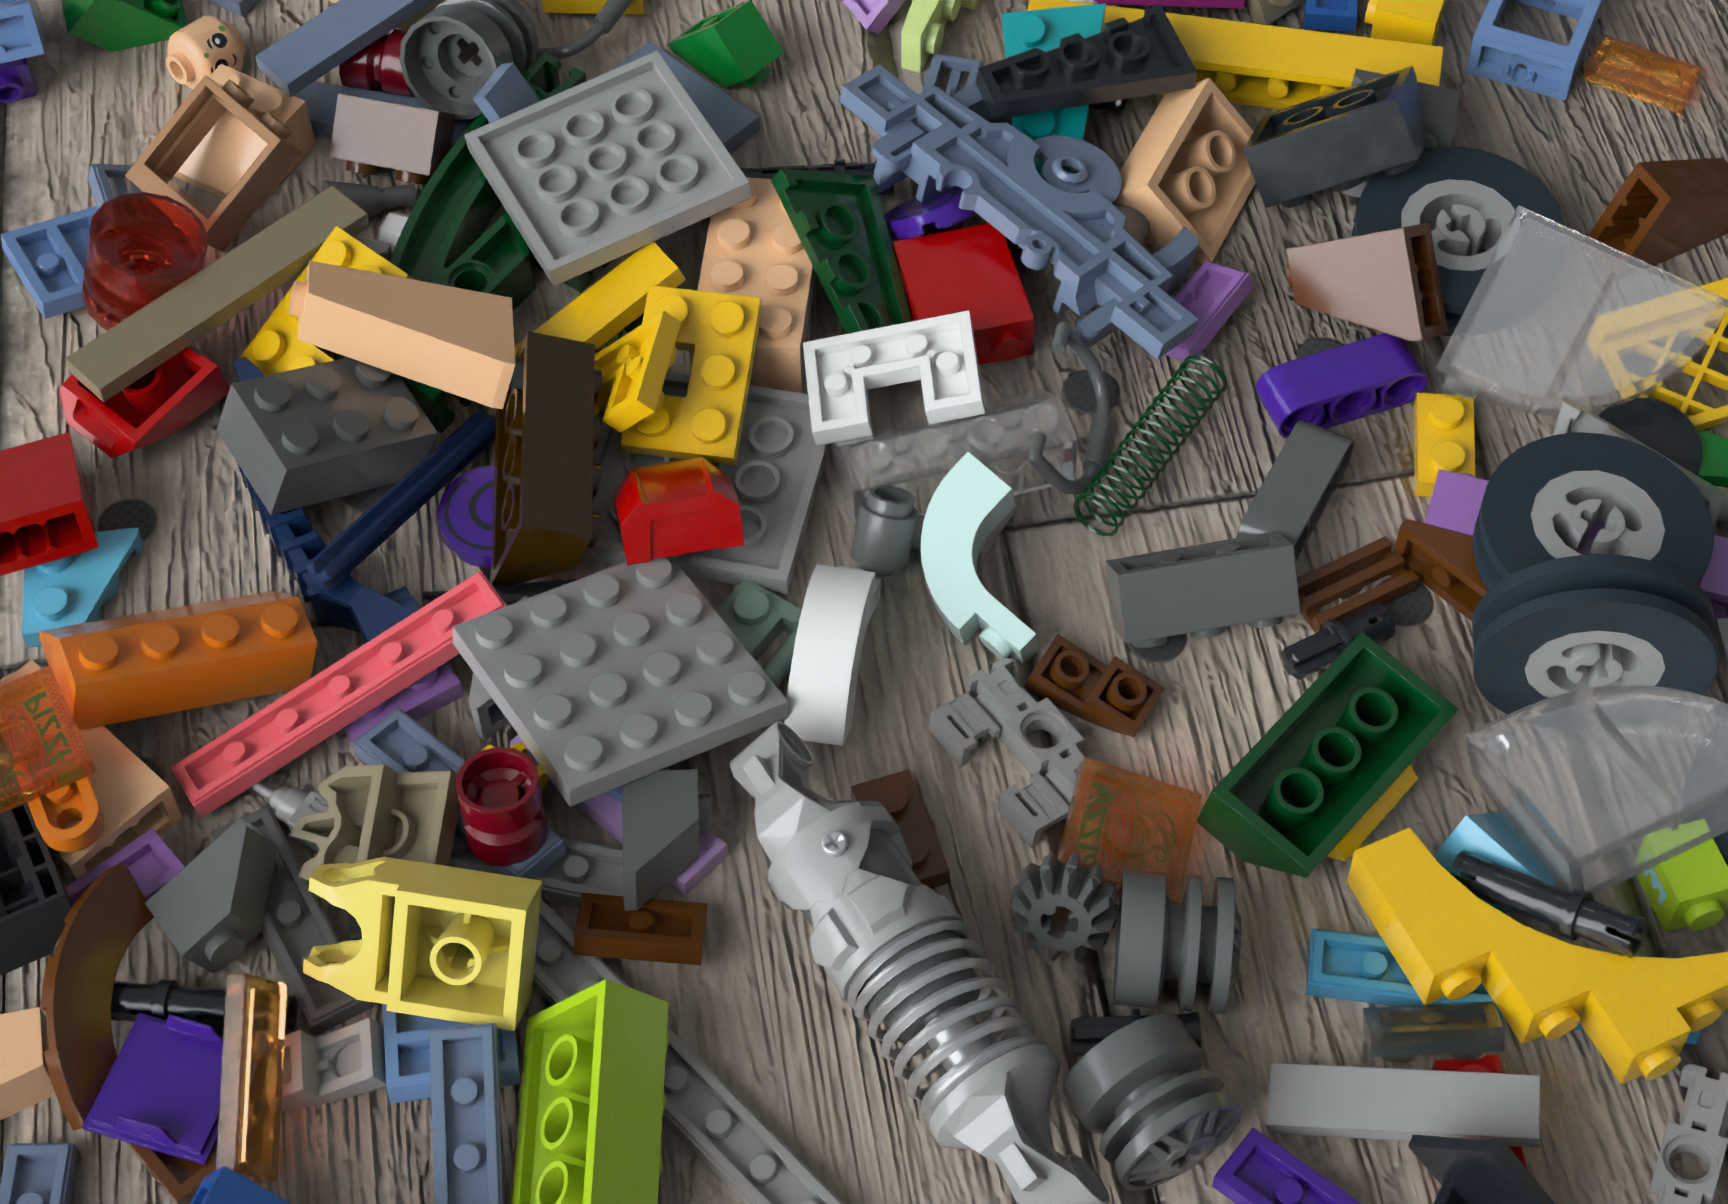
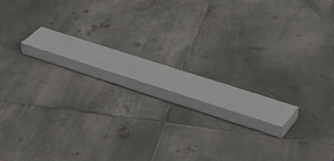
M541 899L533 987L545 1000L553 1006L604 979H609L629 987L600 957L573 955L575 932ZM667 1026L669 1045L666 1051L664 1080L666 1104L662 1120L744 1204H844Z

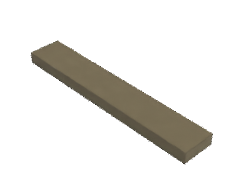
M333 185L66 357L65 360L69 372L103 402L107 401L302 272L308 265L309 260L314 257L336 226L352 237L369 227L367 213Z

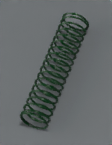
M1199 355L1185 358L1184 362L1180 364L1179 369L1174 372L1172 378L1167 381L1166 386L1160 390L1159 395L1153 399L1152 404L1140 416L1139 421L1133 425L1132 430L1126 434L1125 439L1119 443L1118 448L1112 452L1111 457L1105 461L1104 466L1098 470L1097 475L1091 479L1090 484L1074 501L1073 509L1080 523L1088 530L1101 536H1113L1118 532L1119 527L1124 525L1125 518L1131 515L1132 509L1138 506L1139 500L1145 497L1146 491L1152 488L1153 482L1166 469V464L1172 461L1173 455L1179 452L1180 446L1185 444L1187 437L1192 435L1193 428L1199 426L1200 420L1206 417L1208 410L1212 409L1213 402L1219 400L1220 394L1226 391L1228 385L1226 376L1215 362ZM1197 362L1210 367L1222 379V388L1219 390L1214 380L1206 373L1197 369L1186 368V365ZM1187 371L1196 372L1204 376L1212 383L1216 391L1207 390L1201 383L1193 380ZM1175 380H1181L1184 387L1176 385ZM1184 380L1190 381L1196 388L1205 392L1209 399L1194 393ZM1174 388L1177 395L1169 394V389ZM1178 389L1194 396L1202 405V408L1194 406L1185 400ZM1211 394H1216L1215 398L1212 399ZM1167 397L1170 404L1163 403L1162 398ZM1171 398L1185 403L1191 408L1196 417L1186 414L1179 409ZM1204 402H1210L1209 406L1205 407ZM1155 406H1161L1164 413L1156 412ZM1165 407L1177 411L1186 419L1189 425L1174 419L1166 411ZM1196 410L1203 411L1202 415L1199 416ZM1148 415H1154L1157 422L1150 421ZM1158 415L1172 421L1182 434L1174 432L1165 426ZM1190 419L1196 420V423L1192 425ZM1147 423L1151 431L1142 429V424ZM1151 424L1164 429L1171 435L1175 443L1160 436ZM1182 427L1190 428L1189 432L1185 434V431ZM1140 432L1144 440L1137 439L1135 433ZM1145 433L1161 441L1169 452L1155 446L1146 437ZM1176 436L1183 437L1182 441L1178 442ZM1134 441L1138 449L1130 448L1128 442ZM1138 442L1150 447L1162 460L1150 456L1140 447ZM1169 445L1176 446V449L1172 451ZM1127 450L1131 458L1123 457L1121 451ZM1131 451L1142 455L1155 469L1142 464ZM1161 453L1169 455V458L1165 460ZM1120 459L1125 468L1116 466L1114 460ZM1124 460L1135 464L1148 478L1134 472ZM1155 462L1162 463V468L1158 469ZM1113 468L1118 477L1109 475L1107 469ZM1118 469L1132 476L1141 487L1126 480L1119 473ZM1148 471L1156 472L1155 477L1151 478ZM1106 477L1111 486L1102 484L1100 478ZM1111 479L1122 483L1134 496L1119 489ZM1141 480L1149 481L1148 486L1144 487ZM1099 486L1104 495L1095 493L1093 487ZM1104 488L1115 492L1127 505L1112 498ZM1134 489L1142 490L1141 495L1137 496ZM1097 497L1109 502L1116 508L1119 514L1111 511ZM1127 498L1135 499L1134 504L1130 506ZM1084 501L1089 512L1100 522L1115 527L1114 531L1105 533L1091 525L1080 511V502ZM1088 501L1099 505L1109 513L1114 523H1110L1098 516L1090 507ZM1119 506L1123 508H1128V512L1123 515V512L1119 508ZM1116 517H1121V521L1119 523L1117 522Z

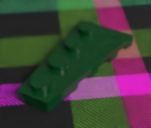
M780 169L771 179V182L846 334L911 322L912 317L873 176Z

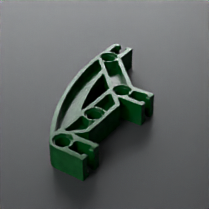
M544 52L522 73V76L540 101L587 81L586 73L574 67L568 72L569 78L560 84L558 70L561 68V62L558 58L547 52ZM481 113L461 135L426 184L398 238L390 263L407 273L414 280L512 298L514 311L535 290L532 270L537 268L542 272L544 271L507 211L484 232L502 203L468 150L464 134L489 124L487 118ZM612 261L601 265V267L606 268ZM587 271L563 283L581 293L592 282L593 273ZM400 376L436 431L442 433L454 420V413L448 409L445 391ZM457 396L459 403L465 407H468L473 402Z

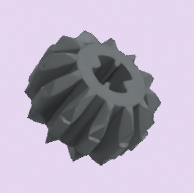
M1052 851L1043 858L1041 866L1030 862L1023 869L1019 883L1014 886L1010 897V908L1015 911L1012 918L1013 931L1028 933L1026 939L1028 951L1041 945L1048 947L1052 962L1061 955L1062 951H1067L1077 962L1086 955L1088 948L1100 951L1107 943L1109 932H1111L1112 928L1116 927L1120 913L1117 909L1118 905L1115 904L1118 894L1116 882L1101 881L1103 876L1101 863L1087 869L1080 866L1081 861L1077 851L1069 857L1067 863H1062Z

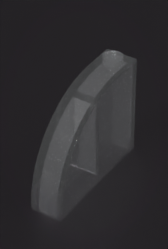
M1518 205L1435 368L1436 376L1445 380L1441 386L1442 389L1471 402L1475 395H1478L1509 409L1529 414L1558 416L1564 395L1594 414L1600 413L1608 407L1636 398H1643L1661 388L1682 372L1711 339L1728 309V299Z
M1617 685L1588 688L1541 700L1496 721L1489 722L1466 735L1472 776L1558 885L1564 890L1573 892L1575 889L1580 888L1595 895L1728 831V704L1689 691L1656 686Z

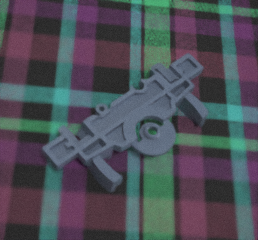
M879 64L842 86L839 102L882 136L873 143L872 154L877 158L873 174L877 192L885 191L906 177H910L919 185L916 199L922 204L951 186H958L964 189L958 207L963 210L975 211L1014 244L1023 249L1021 261L1025 266L1030 269L1040 270L1045 268L1048 262L1053 265L1054 276L1061 281L1052 309L1054 312L1061 315L1071 308L1081 316L1097 304L1100 305L1098 309L1078 321L1075 332L1089 348L1119 328L1158 360L1194 334L1199 319L1174 300L1171 295L1187 279L1200 240L1184 226L1170 243L1153 255L1123 229L1126 216L1114 206L1122 186L1121 174L1114 161L1100 148L1084 140L1068 136H1046L1032 140L1007 122L990 123L991 114L976 85L977 82L961 89L952 97L935 85L917 94ZM1035 158L1044 163L1041 175H1039L1035 168ZM1069 346V350H1070L1073 354H1075L1076 356H1078V355L1071 349V347Z

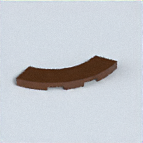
M124 862L110 867L96 878L74 903L64 919L66 925L61 933L53 956L48 957L43 980L41 1009L46 1011L49 1050L44 1051L45 1061L53 1089L73 1131L83 1128L82 1126L117 1058L111 1028V1001L120 962L135 936L154 918L145 904L147 901Z

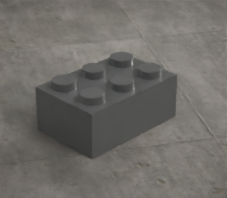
M349 357L232 383L216 429L270 515L397 483L429 454L438 433L399 375Z

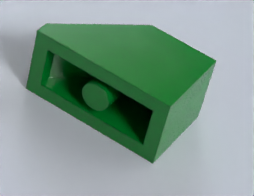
M752 0L704 17L668 43L673 53L722 88L743 82L746 88L755 85L772 72L768 64L784 53Z

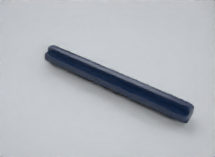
M485 410L476 411L307 564L308 574L306 578L309 583L317 585L322 591H330L495 440L496 417L490 416Z

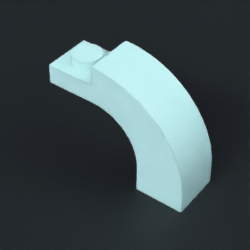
M967 452L941 481L933 494L925 514L921 533V559L925 579L942 620L963 645L981 629L983 632L978 637L990 651L1000 659L1012 655L1024 666L1040 649L1036 633L995 599L984 588L977 577V561L983 543L1015 507L1012 488L971 453Z

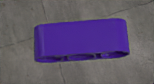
M1383 333L1272 367L1258 379L1255 388L1277 431L1282 437L1288 438L1300 419L1327 429L1403 406L1413 401L1417 392L1422 393L1425 390L1428 379L1405 340Z

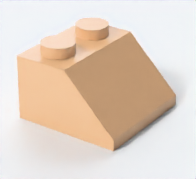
M220 64L209 77L223 86L230 79L255 99L250 108L261 118L267 111L284 123L292 131L287 140L302 152L266 197L267 199L316 146L306 101L295 96L290 97L280 89ZM227 109L174 176L224 199L268 144Z

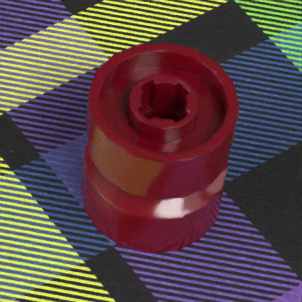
M394 29L390 34L386 33L339 65V75L342 85L371 91H378L382 87L383 91H388L390 94L416 98L405 82L399 61L401 41L407 31Z
M504 747L481 750L468 758L458 770L455 785L466 838L471 852L485 863L506 867L522 863L537 854L545 843L548 827L536 764L527 754L514 748Z

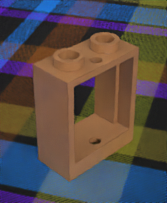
M205 75L125 176L200 242L223 252L302 152L287 140L292 131L284 123L267 111L261 118L250 108L255 99L239 85L228 79L223 86ZM228 109L268 145L211 215L171 179Z

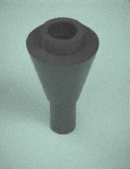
M324 180L322 183V191L333 185L364 210L368 218L376 216L386 209L414 206L416 204V194L412 184L379 189L378 186ZM315 192L314 197L321 192Z

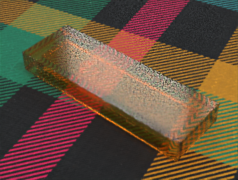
M241 973L227 975L216 1170L226 1166L254 1183L277 1182L287 985L251 974Z

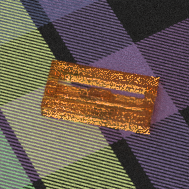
M1603 35L1585 68L1582 80L1682 114L1693 88L1698 83L1702 68Z

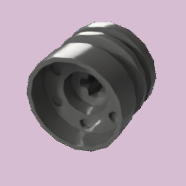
M445 0L410 26L401 41L399 61L405 82L416 99L428 109L456 114L455 120L473 119L482 113L474 102L473 97L500 64L513 62L522 74L536 61L538 40L534 23L523 6L516 0Z
M1123 869L1118 908L1120 913L1116 933L1113 1005L1156 1008L1161 996L1164 980L1177 981L1181 1011L1193 1010L1196 983H1206L1207 1013L1224 1014L1226 1012L1228 995L1235 979H1237L1241 949V914L1238 913L1235 900L1234 878H1216L1212 906L1202 905L1201 875H1191L1185 889L1183 902L1173 903L1169 901L1168 881L1165 872Z
M1174 1013L1154 1014L1136 1020L1115 1031L1091 1048L1073 1066L1063 1081L1062 1093L1085 1129L1092 1134L1104 1133L1100 1139L1099 1151L1107 1161L1114 1164V1174L1121 1185L1129 1191L1146 1190L1190 1170L1224 1143L1241 1120L1242 1109L1233 1096L1227 1091H1223L1224 1083L1212 1069L1199 1070L1202 1066L1204 1054L1182 1021Z

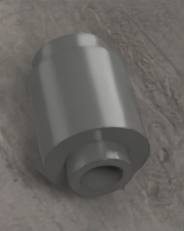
M876 485L869 489L868 497L861 500L850 553L851 557L860 563L861 569L875 572V576L886 577L893 575L894 571L907 567L918 517V511L914 507L915 496L909 491L895 486Z

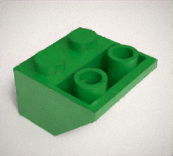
M61 0L67 33L111 52L167 41L174 32L187 26L182 0Z

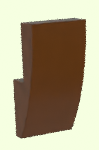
M1057 634L1024 685V688L1042 699L1048 698L1053 705L1076 717L1131 737L1136 736L1166 689L1118 657L1114 656L1110 664L1106 665L1059 634Z

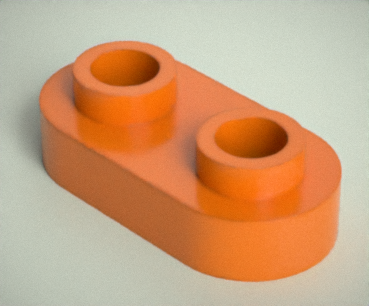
M45 737V739H38L45 761L46 776L44 781L39 783L31 779L22 768L18 759L16 762V774L27 778V784L26 780L18 777L24 795H28V798H26L28 806L45 843L50 848L59 852L70 853L80 851L90 846L100 836L104 827V814L87 772L83 770L81 775L75 773L77 770L81 772V768L85 769V767H83L84 764L83 762L81 763V757L79 758V753H77L74 745L67 740L70 748H64V742L60 741L52 755L48 756L44 742H48L49 748H51L58 737ZM34 741L32 744L36 760L30 744L23 751L26 753L27 759L28 756H32L35 766L32 767L31 758L30 761L29 759L28 762L25 761L24 753L23 755L21 753L19 756L29 773L35 779L42 780V760L37 743ZM69 751L73 753V756L66 757V765L69 766L76 761L77 767L66 771H58L51 767L54 760L60 754ZM62 759L57 762V767H63ZM62 772L59 777L46 781V778L52 773ZM66 775V777H70L71 779H64L63 776ZM51 781L55 782L54 784H52L53 787L51 788L49 786H45V784L47 783L48 785H51ZM35 788H36V790H40V791H41V792H39V793H37V791H35V792H34L35 795H33V796L31 795V793H33V789H35ZM75 820H81V822H79L74 827L64 829L68 823Z

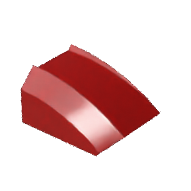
M187 347L105 402L100 400L73 374L61 385L59 394L67 424L110 458H114L150 445L186 426L215 405L229 392L230 388L215 363L203 354L199 356Z
M702 456L631 468L613 493V501L627 566L651 562V560L745 545L740 505L733 483L726 473Z

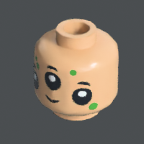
M203 16L170 36L167 45L168 57L166 64L171 76L178 83L185 84L193 90L205 75L209 77L220 64L241 72L246 47L241 34L233 24L213 16Z

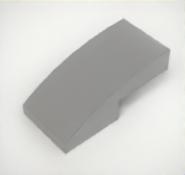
M369 1017L318 1038L298 1030L257 1046L260 1047V1052L248 1076L249 1110L258 1114L300 1109L346 1099L386 1086L383 1025Z

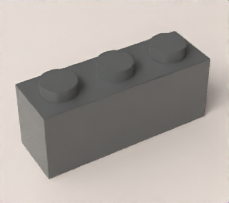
M1278 531L1105 561L1113 628L1126 644L1132 643L1135 647L1150 648L1160 646L1168 641V636L1190 633L1191 636L1198 638L1213 637L1224 633L1226 626L1243 623L1256 628L1271 627L1282 623L1283 616L1300 614L1294 546Z

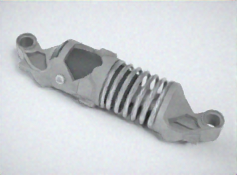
M775 721L730 762L733 777L755 798L754 813L757 838L772 862L768 870V884L785 907L789 910H801L811 924L814 931L810 936V942L815 963L824 966V970L843 999L847 1001V1005L855 1010L854 1015L863 1021H869L867 1035L874 1040L882 1041L880 1055L889 1060H896L893 1075L899 1079L909 1080L906 1095L912 1099L922 1100L919 1115L925 1118V1124L929 1126L928 1129L936 1142L944 1148L975 1150L997 1163L1017 1204H1108L1110 1196L1106 1187L1086 1161L1073 1153L1065 1157L1051 1148L1050 1101L1058 1079L1061 1062L1048 1046V1043L1042 1038L1034 1037L1036 1026L1028 1018L1021 1017L1022 1005L1014 998H1008L1009 986L1002 979L995 978L996 967L988 959H982V947L975 940L969 939V928L955 909L952 899L947 897L943 891L937 894L920 881L912 869V859L901 835L900 827L879 801L828 800L809 789V767L814 762L813 756L802 739L790 727L781 721ZM979 969L985 974L984 977L977 976ZM992 989L998 993V997H988ZM1005 1008L1011 1013V1017H1001ZM992 1009L988 1016L978 1024L973 1015ZM881 1022H883L886 1029L881 1030L878 1028ZM1018 1028L1025 1033L1024 1037H1014ZM1005 1029L993 1044L986 1036L992 1032ZM895 1041L906 1043L903 1048H891ZM929 1049L933 1050L917 1067L904 1068L911 1057ZM943 1068L947 1071L932 1086L917 1088L925 1076Z

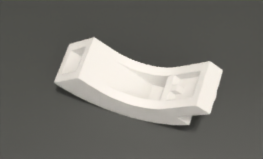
M817 564L814 568L806 591L795 639L786 698L788 700L787 718L784 719V724L790 727L802 740L843 746L851 730L863 642L869 620L880 598L881 579L875 578V572L850 566L833 567Z

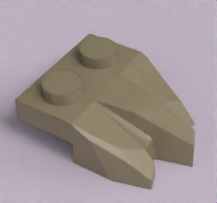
M385 764L344 766L318 784V793L328 801L327 811L300 816L289 835L316 843L319 848L316 857L304 862L298 878L309 881L310 876L318 865L352 864L380 857L449 866L460 806L455 785L457 774L451 770L397 773Z

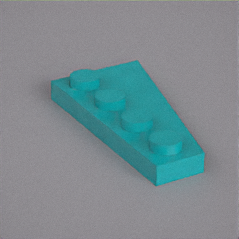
M1106 3L1001 13L1005 58L1034 48L1044 52L1059 48L1062 38L1077 33L1084 39L1101 33L1104 25ZM1090 105L1011 117V122L1014 128L1032 140L1046 136H1068L1083 140ZM1035 158V168L1039 175H1041L1044 163Z

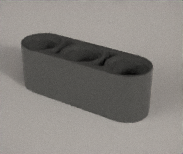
M1300 419L1249 506L1236 538L1278 531L1293 544L1296 563L1345 473L1355 441Z

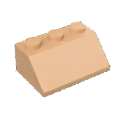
M1210 78L1195 83L1192 89L1174 91L1164 95L1119 171L1122 186L1118 199L1115 204L1133 208L1145 215L1150 223L1146 244L1162 249L1185 226L1200 240L1194 257V261L1200 263L1213 261L1256 184L1243 151L1254 131Z

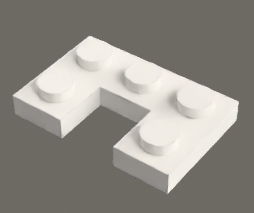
M969 310L803 342L811 429L816 446L873 435L867 390L921 380L924 408L929 425L985 414L974 330Z

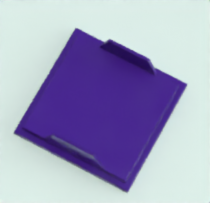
M139 1013L82 1127L87 1131L206 1166L259 1055L260 1047L222 1037L212 1026L169 1014L166 1021Z

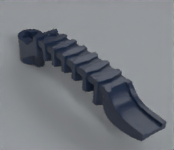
M245 357L231 361L240 382L264 376ZM238 464L245 488H248L255 511H259L266 535L270 534L278 558L283 556L291 581H297L304 602H311L312 610L319 626L331 623L359 633L364 644L420 609L406 586L382 595L353 580L350 574L330 591H322L317 585H311L306 578L308 574L306 567L326 547L321 535L316 530H313L309 517L302 507L270 515Z

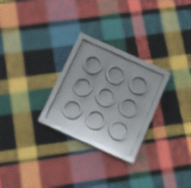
M658 51L464 134L468 150L553 287L752 198L750 182Z
M667 371L661 391L664 392V395L686 397L690 375ZM749 385L736 466L712 463L726 473L733 483L740 505L745 545L672 556L688 577L739 585L742 580H747L760 585L768 591L788 594L831 443L816 446L811 429L808 394ZM602 421L599 442L596 449L593 450V463L600 464L601 479L595 498H593L592 511L600 514V531L595 546L593 548L587 547L581 558L614 564L626 562L613 493L631 468L683 459L623 452L620 445L623 432L619 433Z
M672 556L628 566L624 562L452 626L454 646L570 807L769 726L775 721L787 718L788 700Z

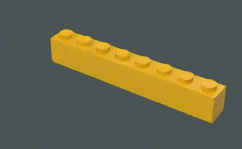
M1029 0L1027 11L1093 5V3L1069 0ZM1106 5L1102 32H1104L1105 23L1122 17L1130 23L1143 18L1145 10ZM1165 12L1197 70L1195 83L1210 78L1228 101L1233 104L1282 110L1350 87L1356 68L1386 75L1413 66L1417 82L1439 86L1443 56V47ZM1172 92L1161 93V94H1162V95H1167V94L1172 93Z

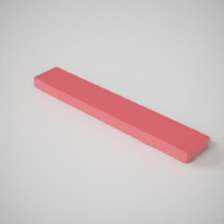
M480 570L173 765L171 769L193 807L203 818L460 654L453 644L452 626L506 607L507 605Z

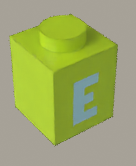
M1705 822L1645 839L1633 870L1665 933L1684 927H1689L1692 931L1703 930L1722 920L1728 908V866Z

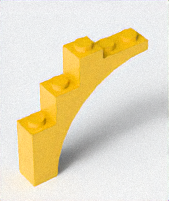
M1410 827L1354 851L1347 884L1425 1006L1444 997L1449 1001L1461 999L1473 992L1482 983L1522 1045L1543 1035L1547 1040L1557 1039L1570 1032L1580 1022L1621 1085L1642 1075L1647 1080H1654L1670 1072L1680 1063L1681 1058L1679 1054L1689 1034L1709 1026L1719 1018L1723 1010L1728 1008V952L1683 958L1637 956L1629 958L1572 945L1524 926L1479 899L1437 862Z

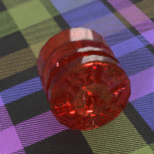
M147 192L122 194L103 203L92 216L81 293L87 313L101 328L108 331L202 270L205 264L208 235L202 220L188 206L168 196Z

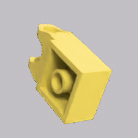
M380 857L352 864L318 865L310 876L309 891L324 898L333 906L345 909L355 917L361 928L362 938L359 940H345L331 945L313 946L309 957L304 959L303 973L318 981L328 983L357 1000L386 1004V1011L473 1025L496 1023L499 1029L515 1031L532 997L543 881L390 857Z

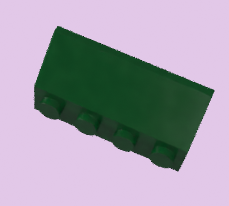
M1361 632L1211 791L1196 822L1243 862L1308 878L1454 717L1459 709L1366 634Z

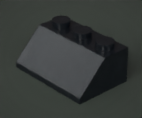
M1410 66L1264 115L1243 148L1265 207L1283 203L1285 208L1295 207L1312 199L1314 192L1333 187L1335 192L1345 191L1361 184L1365 180L1364 176L1383 170L1385 175H1395L1413 167L1427 142L1414 68Z

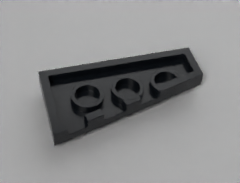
M1159 4L1145 9L1144 17L1129 23L1122 17L1105 23L1104 32L1085 39L1079 33L1062 38L1059 48L1044 52L1034 48L978 68L976 85L994 120L1192 89L1195 86L1197 70L1162 6Z

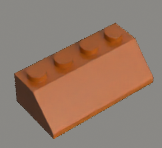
M268 591L42 630L39 635L59 697L65 709L64 711L67 713L66 717L69 718L68 722H71L70 727L73 726L72 732L293 690L311 678L317 647V639L300 598L278 591Z

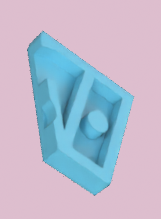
M138 527L96 532L99 548L24 570L22 637L27 648L42 646L39 639L40 631L100 620L99 614L101 609L112 600L121 585L118 576L129 556L131 554L138 556L143 548V539Z

